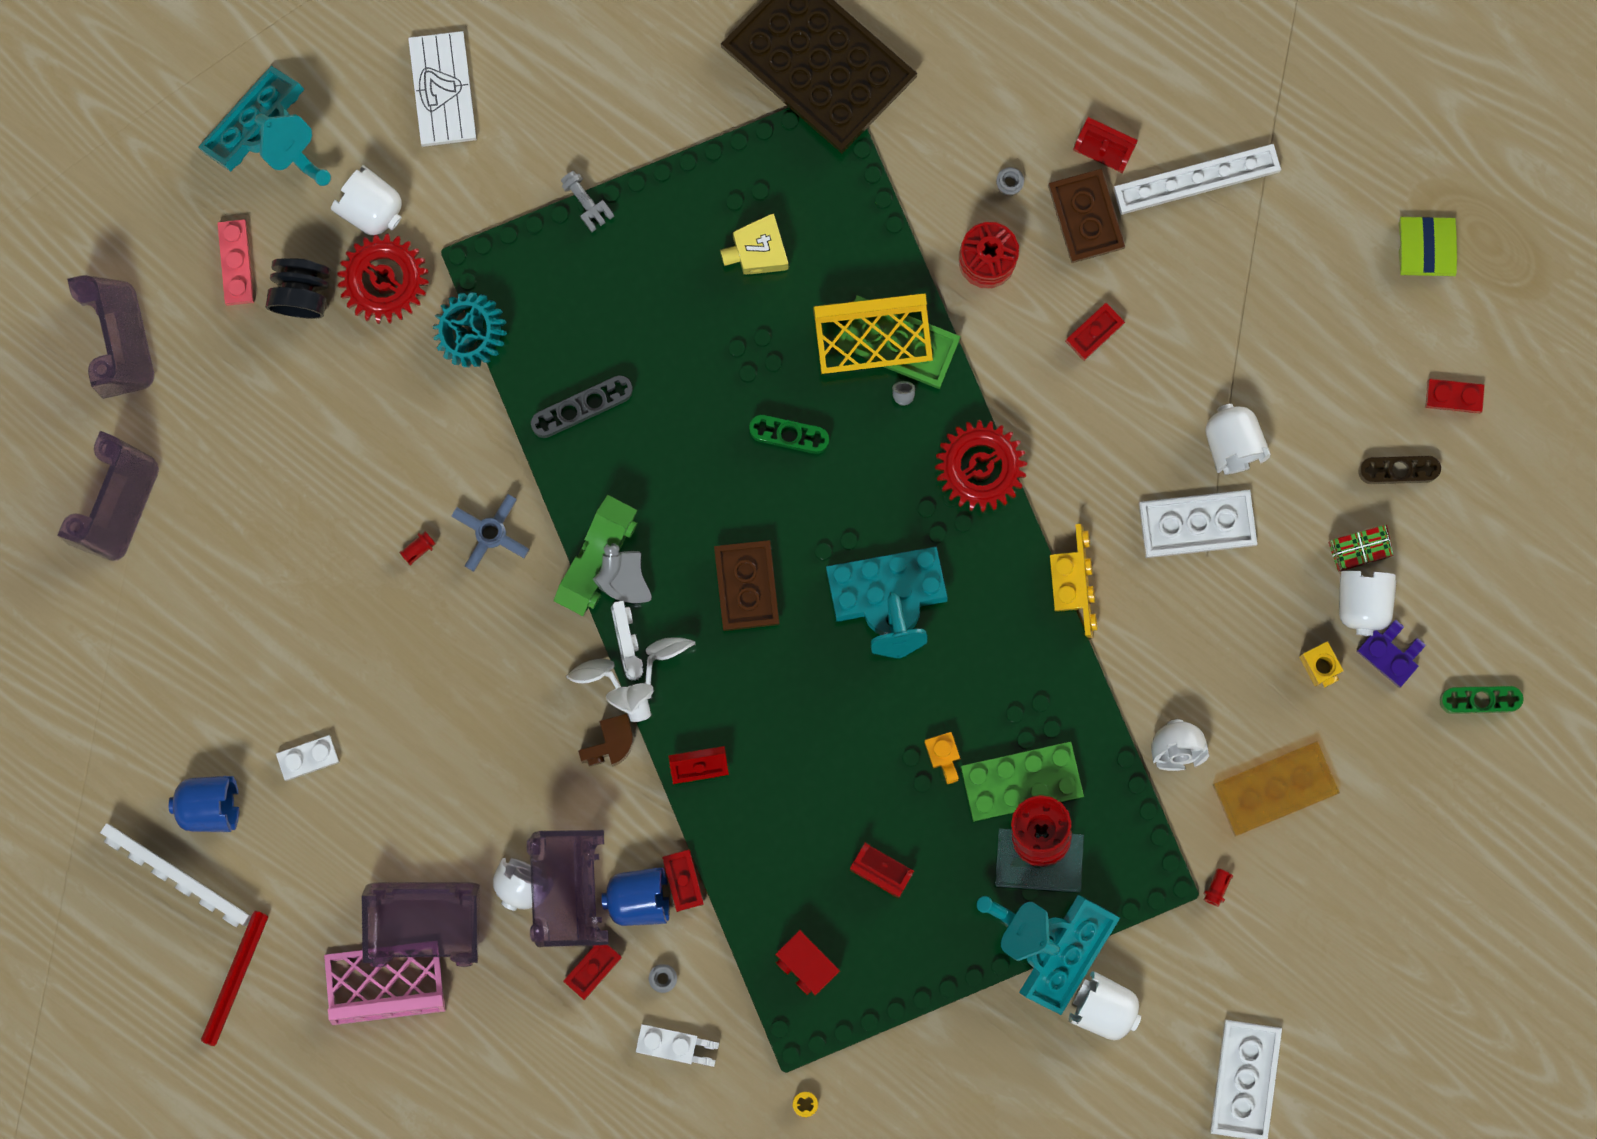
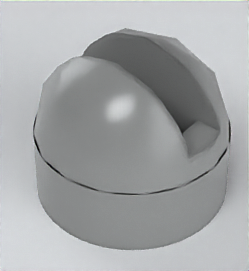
M906 381L895 383L892 387L895 402L899 405L910 404L915 396V386Z

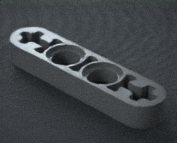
M616 376L536 413L531 420L532 430L540 438L553 436L626 402L632 396V384L624 376ZM616 383H620L621 386L627 385V388L624 390L625 395L620 396L619 393H614L610 395L613 401L607 403L606 394L602 389L607 387L609 393L615 390ZM591 394L600 395L603 399L601 406L598 408L589 407L586 403L588 396ZM571 405L577 409V416L573 420H566L561 416V411L565 406ZM556 411L558 420L562 425L557 426L556 421L548 425L549 430L544 431L542 428H536L539 425L540 418L549 421L554 418L551 413Z

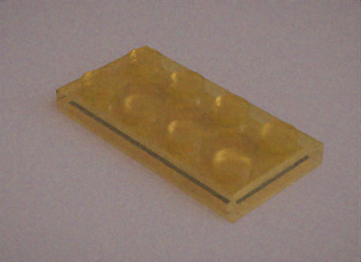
M1318 741L1213 784L1235 837L1340 793Z

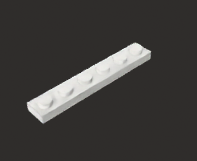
M1274 144L1117 185L1114 186V193L1120 213L1123 215L1276 174L1281 171Z
M105 824L100 833L106 836L104 840L106 844L117 851L120 847H123L130 852L128 855L129 859L141 866L146 862L153 867L151 873L164 881L168 877L177 882L175 886L177 890L188 897L191 893H194L201 898L199 901L200 905L211 912L217 908L225 914L222 919L236 928L239 923L243 926L248 925L251 915L112 825Z

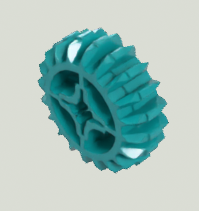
M470 292L467 296L465 293H459L458 299L450 297V306L446 304L440 305L444 313H437L435 315L440 320L439 324L432 326L433 329L439 330V334L432 337L436 341H441L437 346L438 351H445L443 355L445 359H452V364H462L465 368H469L471 364L474 367H480L481 361L484 363L491 362L489 354L493 356L499 355L495 348L496 345H505L503 341L499 340L500 335L505 336L507 334L500 327L507 322L504 319H498L503 313L502 310L494 309L496 302L493 300L487 301V296L482 294L477 296V293ZM471 308L470 313L467 312L462 320L456 319L461 312ZM484 318L487 325V331H485L483 328ZM462 325L471 327L472 331L477 334H470ZM453 329H454L455 332H456V340H455V341H454V338H453ZM477 340H483L477 349L468 352L469 347H473Z

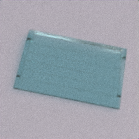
M999 829L995 886L1081 892L1084 835L1071 834L1070 849L1065 857L1054 865L1040 867L1030 865L1019 857L1014 850L1011 829ZM1045 832L1043 835L1037 833V838L1041 836L1047 838V833Z

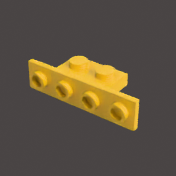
M1075 524L1078 552L1050 555L1054 607L1056 612L1083 609L1085 636L1093 638V631L1098 630L1096 614H1091L1090 603H1095L1094 586H1089L1088 575H1093L1091 558L1086 559L1085 549L1090 547V537L1088 530L1084 531V527L1081 524Z

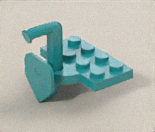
M270 66L198 147L205 155L230 172L243 161V158L250 151L260 153L262 159L275 170H284L293 162L303 173L314 179L318 185L325 186L331 181V175L327 170H321L313 165L302 153L312 139L310 126L300 116L296 114L290 115L287 111L290 105L298 100L299 95L305 89L297 81L273 66Z
M937 547L826 566L836 621L865 617L868 626L875 633L880 634V636L871 640V651L873 654L902 658L927 643L926 631L924 629H913L920 617V606L947 602V593Z
M1080 895L1077 896L1064 919L1056 917L1048 919L1047 911L1033 902L1023 904L1015 914L1009 909L993 902L988 896H982L977 901V909L980 912L989 913L1008 925L1001 940L1002 950L1017 961L1027 958L1028 963L1033 967L1019 993L1060 1015L1064 1012L1120 919L1114 913Z

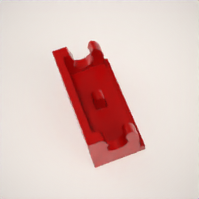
M1088 117L1073 151L1123 174L1138 140Z
M864 843L850 868V871L897 898L902 894L914 870L890 858L867 843Z

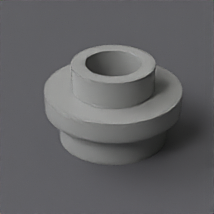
M1008 167L999 172L996 184L1003 194L1015 195L1023 188L1024 177L1018 169ZM1007 178H1013L1015 184L1013 186L1006 185L1005 180Z
M660 964L650 971L649 984L655 991L666 993L675 987L677 974L671 966ZM665 973L668 975L669 979L666 984L658 982L659 974Z

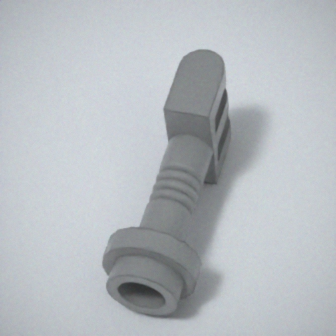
M572 171L561 179L563 183L562 188L566 192L571 190L581 202L586 212L580 217L588 229L593 232L596 230V227L591 219L595 218L598 224L602 226L605 221L600 213L604 212L609 220L614 217V214L603 200L595 205L580 184L583 180L582 176Z

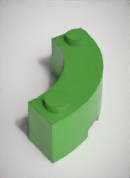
M609 495L606 496L595 514L578 556L574 558L570 568L559 584L554 602L581 616L585 615L589 607L595 608L601 594L598 593L600 588L595 584L593 578L601 570L602 554L605 553L604 546L606 544L611 546V543L619 546L620 551L625 538H630L637 526V523L633 520L638 510Z

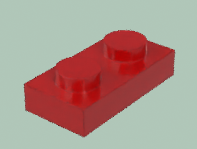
M1105 303L1074 331L1065 342L1085 361L1125 324V321Z
M1429 379L1427 381L1425 408L1481 414L1483 412L1485 384Z
M724 746L668 755L673 784L729 775Z
M690 850L663 856L662 859L676 912L704 905Z
M600 939L563 982L585 1000L622 957L605 941Z

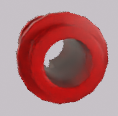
M426 531L422 534L418 533L419 537L399 552L410 566L429 549L432 551V547L436 544Z
M1217 868L1208 890L1203 892L1205 895L1203 900L1217 907L1220 906V903H1224L1225 899L1223 896L1233 875Z

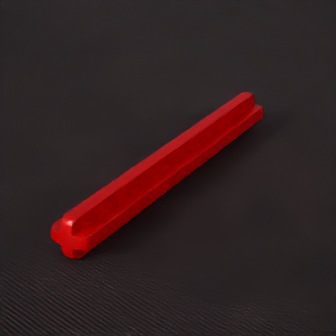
M254 911L202 1035L201 1041L205 1044L215 1046L218 1042L268 920V915L265 913Z

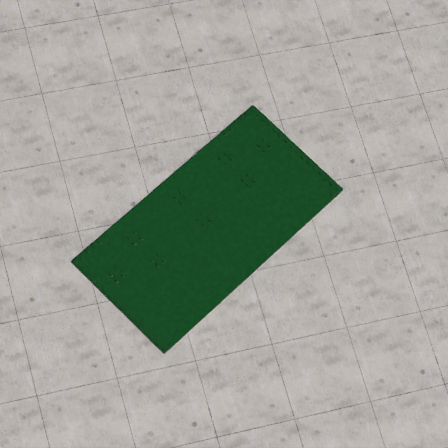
M787 108L585 190L595 205L603 200L614 214V217L609 220L605 213L601 212L600 215L605 221L602 226L598 224L595 218L591 219L596 227V230L593 232L582 221L580 216L586 210L577 197L573 195L441 250L442 258L457 294L465 293L468 296L470 292L477 293V296L480 294L487 296V301L493 300L496 302L494 309H501L503 312L498 319H504L507 322L505 325L500 326L501 330L506 331L507 334L505 336L500 335L499 340L503 341L505 345H496L495 348L499 355L493 356L489 354L491 362L487 363V366L570 565L574 558L578 556L595 514L607 495L638 510L633 520L637 523V526L632 536L625 538L619 551H639L641 553L642 576L652 596L649 602H624V606L630 607L633 623L629 624L630 634H635L638 642V651L634 653L637 658L642 660L643 673L638 680L631 681L626 678V672H624L611 612L612 604L619 602V600L610 597L599 589L598 593L601 594L597 605L594 609L589 607L607 654L615 664L614 670L621 687L645 683L647 659L650 656L647 655L646 648L652 643L671 637L695 641L696 645L689 647L674 657L653 661L651 685L654 692L651 698L648 699L651 716L646 720L636 723L782 1072L788 1073L1033 969L1028 963L1027 958L1017 961L1002 950L1001 940L1008 925L993 915L982 913L977 909V901L982 896L990 897L993 902L1009 909L1015 914L1023 904L1033 902L1047 911L1048 919L1055 917L1064 919L1075 899L1080 895L1120 918L1110 936L1198 898V890L1090 641L1085 636V630L1077 611H1055L1050 555L1052 554L1023 487L1021 489L1012 487L1016 497L1012 498L1005 495L1007 500L1005 506L997 500L996 510H993L990 504L987 503L985 511L982 512L977 503L974 509L970 511L968 501L962 507H959V496L949 500L952 490L942 491V487L947 481H937V477L944 473V471L935 469L937 464L943 463L942 460L936 458V454L946 453L940 448V444H950L947 434L957 437L956 427L966 431V423L970 422L973 428H976L978 420L982 421L984 428L992 421L993 430L997 429L960 341L940 389L884 367L821 374L813 311L815 306L854 302L856 296L874 300L926 293L928 323L956 334L868 129L841 154L793 110ZM770 214H774L788 260V270L746 275L743 274L740 262L724 266L720 250L735 246L733 232ZM471 308L466 309L465 313H470ZM921 311L908 314V316L922 321ZM484 318L483 328L485 331H487V325ZM847 320L838 322L845 326ZM834 322L821 323L823 336L831 342L842 330ZM477 340L479 346L482 344L483 340ZM823 340L824 350H826L829 344ZM832 347L825 355L826 367L839 366L845 356ZM852 354L850 356L859 364L867 362V360ZM847 360L843 366L853 365L854 363ZM616 376H624L631 382L632 396L620 405L547 438L538 437L532 430L531 420L539 411ZM906 381L915 386V396L910 404L899 405L895 402L892 387L895 383ZM616 383L615 390L609 393L607 387L602 389L606 394L607 403L613 401L610 395L614 393H619L620 396L625 395L624 390L627 388V385L621 386L620 383ZM591 394L588 396L586 403L591 408H598L601 406L603 399L598 394ZM571 405L565 406L561 411V416L566 420H573L577 416V409ZM556 411L551 413L554 417L553 419L545 421L544 418H540L539 425L536 428H542L544 431L549 430L548 425L556 421L557 426L562 424L558 420ZM766 415L823 428L828 433L829 445L824 452L813 454L758 442L751 437L749 425L754 417ZM761 422L759 426H754L758 430V435H763L765 431L773 432L772 439H777L779 424H774V429L767 428L766 422ZM786 427L781 432V437L786 442L794 441L798 435L797 431L792 427ZM802 430L800 445H804V439L812 441L813 447H818L819 443L824 444L825 441L821 440L820 434L815 433L814 438L806 437L807 430ZM987 446L970 448L961 459V470L963 471L968 468L969 461L974 454L979 452L991 454L994 450ZM1001 460L994 464V469L988 479L977 481L970 478L968 481L975 485L993 483L1002 471ZM977 461L974 470L981 469L984 473L988 463L980 464ZM770 540L779 625L723 631L714 546ZM937 547L947 593V602L920 606V617L913 629H924L926 631L927 643L902 658L873 654L871 651V640L880 636V634L875 633L868 626L865 617L836 621L826 566ZM952 732L960 756V760L953 762L959 779L957 782L947 785L942 767H932L924 740ZM1071 742L1084 797L1061 802L1068 810L1071 819L1072 839L1070 849L1065 857L1054 865L1045 867L1033 866L1023 861L1014 850L1011 831L1013 813L973 822L960 767ZM725 747L729 775L673 784L668 755ZM1045 832L1043 835L1037 833V838L1041 836L1047 838V833ZM864 843L914 870L899 898L850 871ZM799 930L840 970L816 996L812 992L806 995L795 984L799 979L792 972L787 975L776 964L779 958L775 954Z

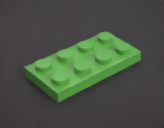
M856 296L854 302L866 301L868 299ZM895 314L894 316L900 320L904 314ZM889 315L881 316L875 326L888 335L897 322ZM907 315L903 323L916 332L922 321ZM870 317L866 319L873 323L876 317ZM854 319L847 329L860 339L869 328V325L862 319ZM929 324L933 361L885 366L884 368L940 389L961 336ZM899 325L890 338L901 347H904L913 334ZM872 328L862 341L876 351L885 338ZM922 328V330L918 333V335L921 336V337L924 339L923 328ZM844 331L839 338L837 347L849 353L858 341ZM915 337L906 351L914 357L926 356L925 344ZM887 341L878 354L886 360H894L901 350L890 341ZM859 344L852 355L868 361L873 353ZM903 353L899 359L910 357ZM875 356L871 362H878L882 360Z
M1071 742L960 767L973 822L1014 813L1020 803L1034 796H1049L1060 802L1084 797Z

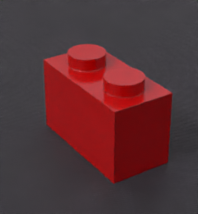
M801 930L775 954L779 958L776 964L787 975L792 972L799 979L795 984L806 995L812 992L816 996L840 972Z

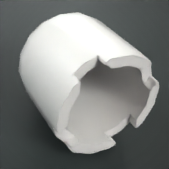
M364 165L361 166L360 171L356 170L342 187L341 191L345 194L340 202L334 200L331 206V210L364 233L373 236L382 234L388 228L393 230L402 218L398 215L402 206L399 193Z
M1226 404L1217 409L1218 413L1208 420L1205 431L1217 473L1224 471V474L1238 473L1250 469L1248 463L1259 459L1260 463H1263L1270 458L1271 454L1257 417L1248 408L1234 407L1233 404Z
M1341 571L1339 617L1345 626L1356 629V635L1373 636V631L1382 630L1391 623L1396 590L1395 574L1374 572L1373 577H1363L1361 571Z
M1092 971L1090 973L1091 981L1085 979L1074 998L1073 1004L1077 1005L1075 1015L1069 1014L1068 1021L1104 1038L1120 1040L1130 1030L1135 1031L1141 1021V1016L1138 1015V998L1129 989Z

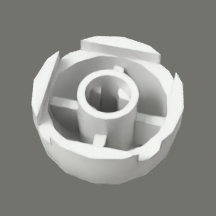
M1180 719L1171 720L1167 725L1160 728L1151 743L1153 763L1156 762L1157 768L1162 770H1185L1183 764L1192 762L1194 767L1204 763L1209 757L1208 746L1203 732L1195 725Z
M502 858L493 877V887L497 896L502 900L501 904L512 911H516L517 908L523 910L530 909L539 905L547 895L552 883L547 876L543 881L538 876L540 871L535 867L513 858L510 859L509 863H506V858Z

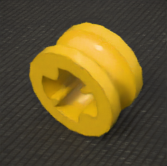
M801 1092L795 1096L792 1106L797 1115L810 1117L817 1111L818 1101L814 1094ZM810 1097L813 1100V1103H810L814 1105L813 1109L810 1112L808 1110L799 1111L797 1107L800 1106V1104H797L799 1098L806 1099Z

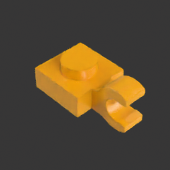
M952 732L924 740L932 767H942L947 785L957 782L959 778L953 762L960 760V756Z

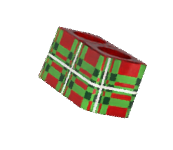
M1387 525L1336 538L1328 542L1338 572L1393 556Z

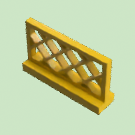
M926 293L813 307L821 374L933 361ZM921 311L922 324L914 332L903 323V320L909 313ZM905 313L900 320L894 316L895 314ZM889 315L897 322L888 335L875 326L881 316ZM876 317L873 323L866 318ZM854 319H862L869 325V328L860 339L847 329ZM849 320L845 326L838 322ZM834 322L842 330L831 342L823 336L821 323ZM899 325L913 334L904 347H901L890 338ZM872 328L885 338L876 351L862 341ZM922 328H923L924 339H923L921 336L918 335V333L922 330ZM844 331L858 341L848 354L835 345ZM915 337L925 344L926 356L914 357L906 351ZM823 340L829 344L826 350H824ZM887 341H890L901 350L894 360H886L878 354ZM859 344L873 353L866 363L859 364L850 357ZM833 347L845 358L839 366L827 368L825 355ZM903 353L910 357L899 359ZM875 356L882 360L878 362H871ZM847 360L854 363L853 365L843 366Z

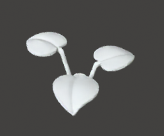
M671 637L658 640L646 648V653L650 656L647 659L645 683L621 687L613 672L610 671L615 667V664L608 659H594L584 662L574 668L566 677L575 683H590L601 679L603 676L609 677L616 689L606 695L607 701L614 707L627 712L630 721H643L651 716L648 699L651 698L654 692L651 685L653 661L656 659H669L696 644L695 641Z

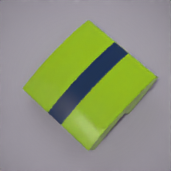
M1400 217V275L1456 276V219Z

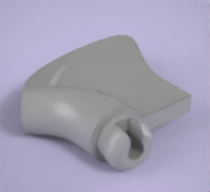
M611 543V546L606 544L604 546L605 553L602 554L601 570L593 578L595 584L604 593L616 600L628 603L649 602L652 596L642 576L641 553L639 551L619 552L617 544Z

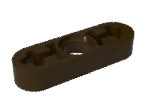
M1433 456L1371 457L1363 461L1358 473L1360 479L1367 484L1429 483L1440 475L1441 464ZM1400 462L1407 467V475L1405 477L1399 478L1393 474L1392 467L1395 463ZM1412 462H1415L1414 468H1421L1428 462L1429 467H1434L1435 471H1432L1429 476H1426L1425 471H1417L1415 473L1416 477H1412ZM1384 463H1388L1386 468L1388 478H1384L1385 472L1376 473L1374 478H1371L1370 473H1365V469L1370 464H1373L1374 469H1383L1385 467Z

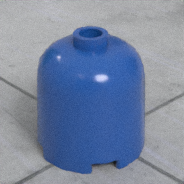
M234 776L185 779L177 786L174 797L169 799V812L174 814L179 827L186 831L231 832L236 829L239 818V807H234L233 795L239 794L237 782Z
M664 868L615 874L608 882L607 892L602 893L603 910H608L611 919L616 924L622 926L666 924L670 916L669 897H663L662 885H668Z

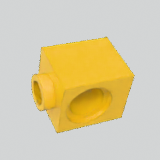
M1328 641L1299 657L1314 686L1322 683L1325 688L1339 681L1337 675L1344 671ZM1323 659L1329 664L1328 673L1323 674L1317 670V660Z

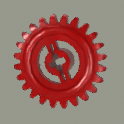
M388 233L385 234L383 240H380L378 235H374L373 242L364 237V246L354 243L353 246L356 252L346 251L345 254L350 260L340 262V265L346 268V270L337 273L339 277L345 279L339 282L337 286L346 289L341 294V298H350L347 308L350 309L357 305L355 310L356 316L365 311V320L368 322L375 315L377 324L381 323L383 316H386L388 323L391 324L393 314H396L400 320H403L402 310L413 314L410 304L421 306L416 296H426V292L420 286L429 285L428 280L421 278V276L429 273L428 269L419 268L425 263V259H415L419 254V249L409 251L410 241L400 245L401 237L397 236L392 242ZM378 259H389L396 262L403 272L402 285L397 282L394 271L389 266H374L371 263ZM366 272L370 275V281L377 292L388 294L393 291L395 294L388 297L371 295L363 285V273ZM377 276L383 278L387 276L390 283L381 282L380 284Z
M981 420L977 421L976 428H973L971 423L967 422L966 431L956 427L957 437L947 434L950 444H940V448L946 453L936 454V458L942 460L943 463L937 464L935 469L944 471V473L937 477V481H947L942 487V491L952 490L949 500L959 496V507H962L968 501L970 511L974 509L976 503L979 504L982 512L985 511L987 503L990 504L993 510H996L997 500L1005 506L1007 504L1005 495L1012 498L1016 497L1012 487L1022 488V484L1017 478H1026V474L1019 470V468L1027 466V462L1019 460L1020 457L1025 455V451H1016L1020 441H1010L1013 432L1003 435V425L993 430L992 421L988 423L986 428L983 427ZM987 446L994 450L991 454L985 452L974 454L969 461L968 468L963 471L961 470V459L970 448ZM1001 460L1002 471L993 483L975 485L968 481L970 478L977 481L988 479L994 469V464ZM977 461L980 464L988 463L984 473L981 469L974 470Z

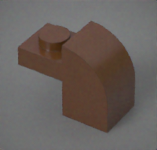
M627 714L600 721L605 743L578 750L582 764L587 762L588 766L602 764L605 762L604 758L609 756L611 765L614 767L628 757L633 746V734Z

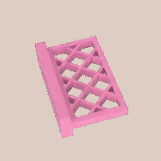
M438 941L324 955L329 1005L328 1017L332 1025L446 1011ZM433 949V960L426 968L414 960L421 950ZM406 952H413V953H412L411 956H409ZM401 953L408 960L397 972L386 962L392 954ZM385 955L383 959H380L378 956ZM365 957H373L379 962L370 975L358 967ZM357 958V960L354 963L349 960ZM344 960L351 967L340 979L332 972L331 961ZM411 962L423 971L413 984L401 975ZM383 966L395 974L385 988L373 979ZM433 966L435 970V975L430 972ZM354 970H357L366 977V980L357 991L345 983ZM426 975H429L436 981L437 992L424 993L417 986ZM333 978L338 981L335 986H333ZM400 978L410 988L403 996L396 997L388 990ZM370 981L382 990L374 1000H367L360 995ZM341 985L353 993L347 1003L335 1004L334 994ZM414 990H415L417 993H419V994L410 995ZM387 994L390 998H383V996ZM357 997L362 1000L354 1002Z

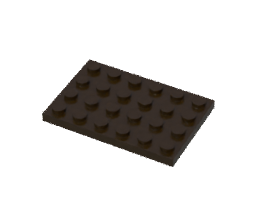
M763 0L721 43L722 49L841 154L917 78L916 71L834 0Z

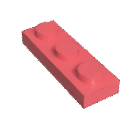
M245 219L217 222L225 304L229 306L254 303L247 222Z

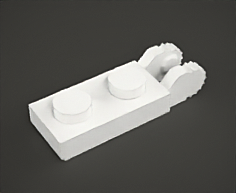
M624 601L614 602L611 606V612L624 672H626V678L636 681L642 676L643 664L642 660L637 658L634 653L638 651V642L636 635L630 634L629 624L633 623L630 607L624 606Z
M641 1024L636 1053L688 1064L694 1062L714 1067L715 1060H712V1058L693 1056L695 1045L714 1050L718 1049L719 1043L699 1039L695 1035Z

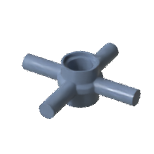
M507 494L494 517L485 518L482 521L458 507L454 510L452 517L474 529L478 541L477 546L465 564L467 569L474 572L487 549L495 548L499 545L522 558L527 556L530 549L506 536V530L503 522L517 501L516 498ZM489 526H494L498 529V535L491 540L484 538V530Z

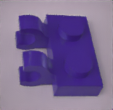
M1395 620L1383 634L1377 630L1373 631V636H1369L1356 652L1401 688L1419 667L1413 659L1426 645L1417 638L1404 653L1391 642L1404 626Z

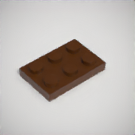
M1102 168L1048 184L1071 264L1125 249Z
M770 540L714 546L723 631L779 625Z

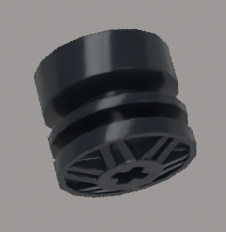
M299 258L273 260L271 268L276 273L270 274V280L281 285V287L268 289L266 309L277 314L297 318L317 319L324 317L326 297L315 291L328 288V282L323 279L330 277V268Z

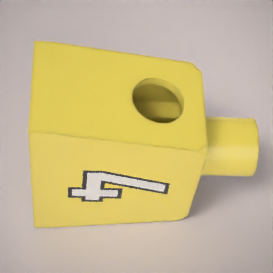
M770 214L733 232L735 246L720 250L724 266L740 262L743 274L746 275L788 270V260L774 214Z

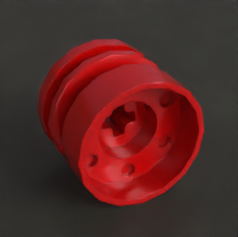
M997 222L977 224L966 233L959 251V267L962 275L969 283L979 288H995L1003 285L1012 276L1019 257V244L1015 235L1008 227ZM986 247L988 250H995L993 257L990 254L984 255Z
M1042 795L1030 797L1018 805L1013 813L1011 831L1014 850L1023 861L1033 866L1045 867L1054 865L1065 857L1070 849L1072 839L1071 819L1065 806L1053 797ZM1045 832L1047 833V838H1044L1043 836L1037 838V833L1043 835Z

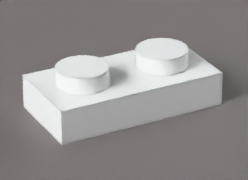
M330 735L276 753L285 781L340 763Z

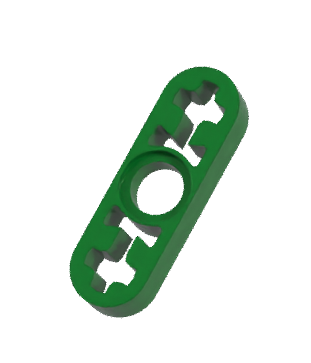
M766 415L754 417L749 425L751 437L758 442L813 454L824 452L829 445V435L821 427ZM761 422H766L767 428L774 429V424H779L777 439H772L773 432L765 431L763 435H758V430L754 426H759ZM786 427H792L797 431V438L792 442H786L781 437V432ZM802 430H807L806 437L814 438L815 433L820 434L821 440L825 441L824 444L819 443L818 447H813L812 441L804 439V445H800Z
M1514 686L1452 687L1444 691L1440 697L1442 709L1449 714L1511 713L1518 710L1524 701L1522 692ZM1465 692H1469L1468 705L1470 709L1466 708L1467 702L1458 703L1455 708H1452V703H1447V698L1451 697L1452 693H1455L1456 698H1466ZM1483 692L1489 697L1487 707L1480 708L1475 704L1474 696L1476 693ZM1494 692H1497L1496 698L1505 697L1508 695V692H1511V696L1516 697L1517 701L1512 703L1511 707L1508 706V702L1496 703L1498 708H1494L1496 701Z

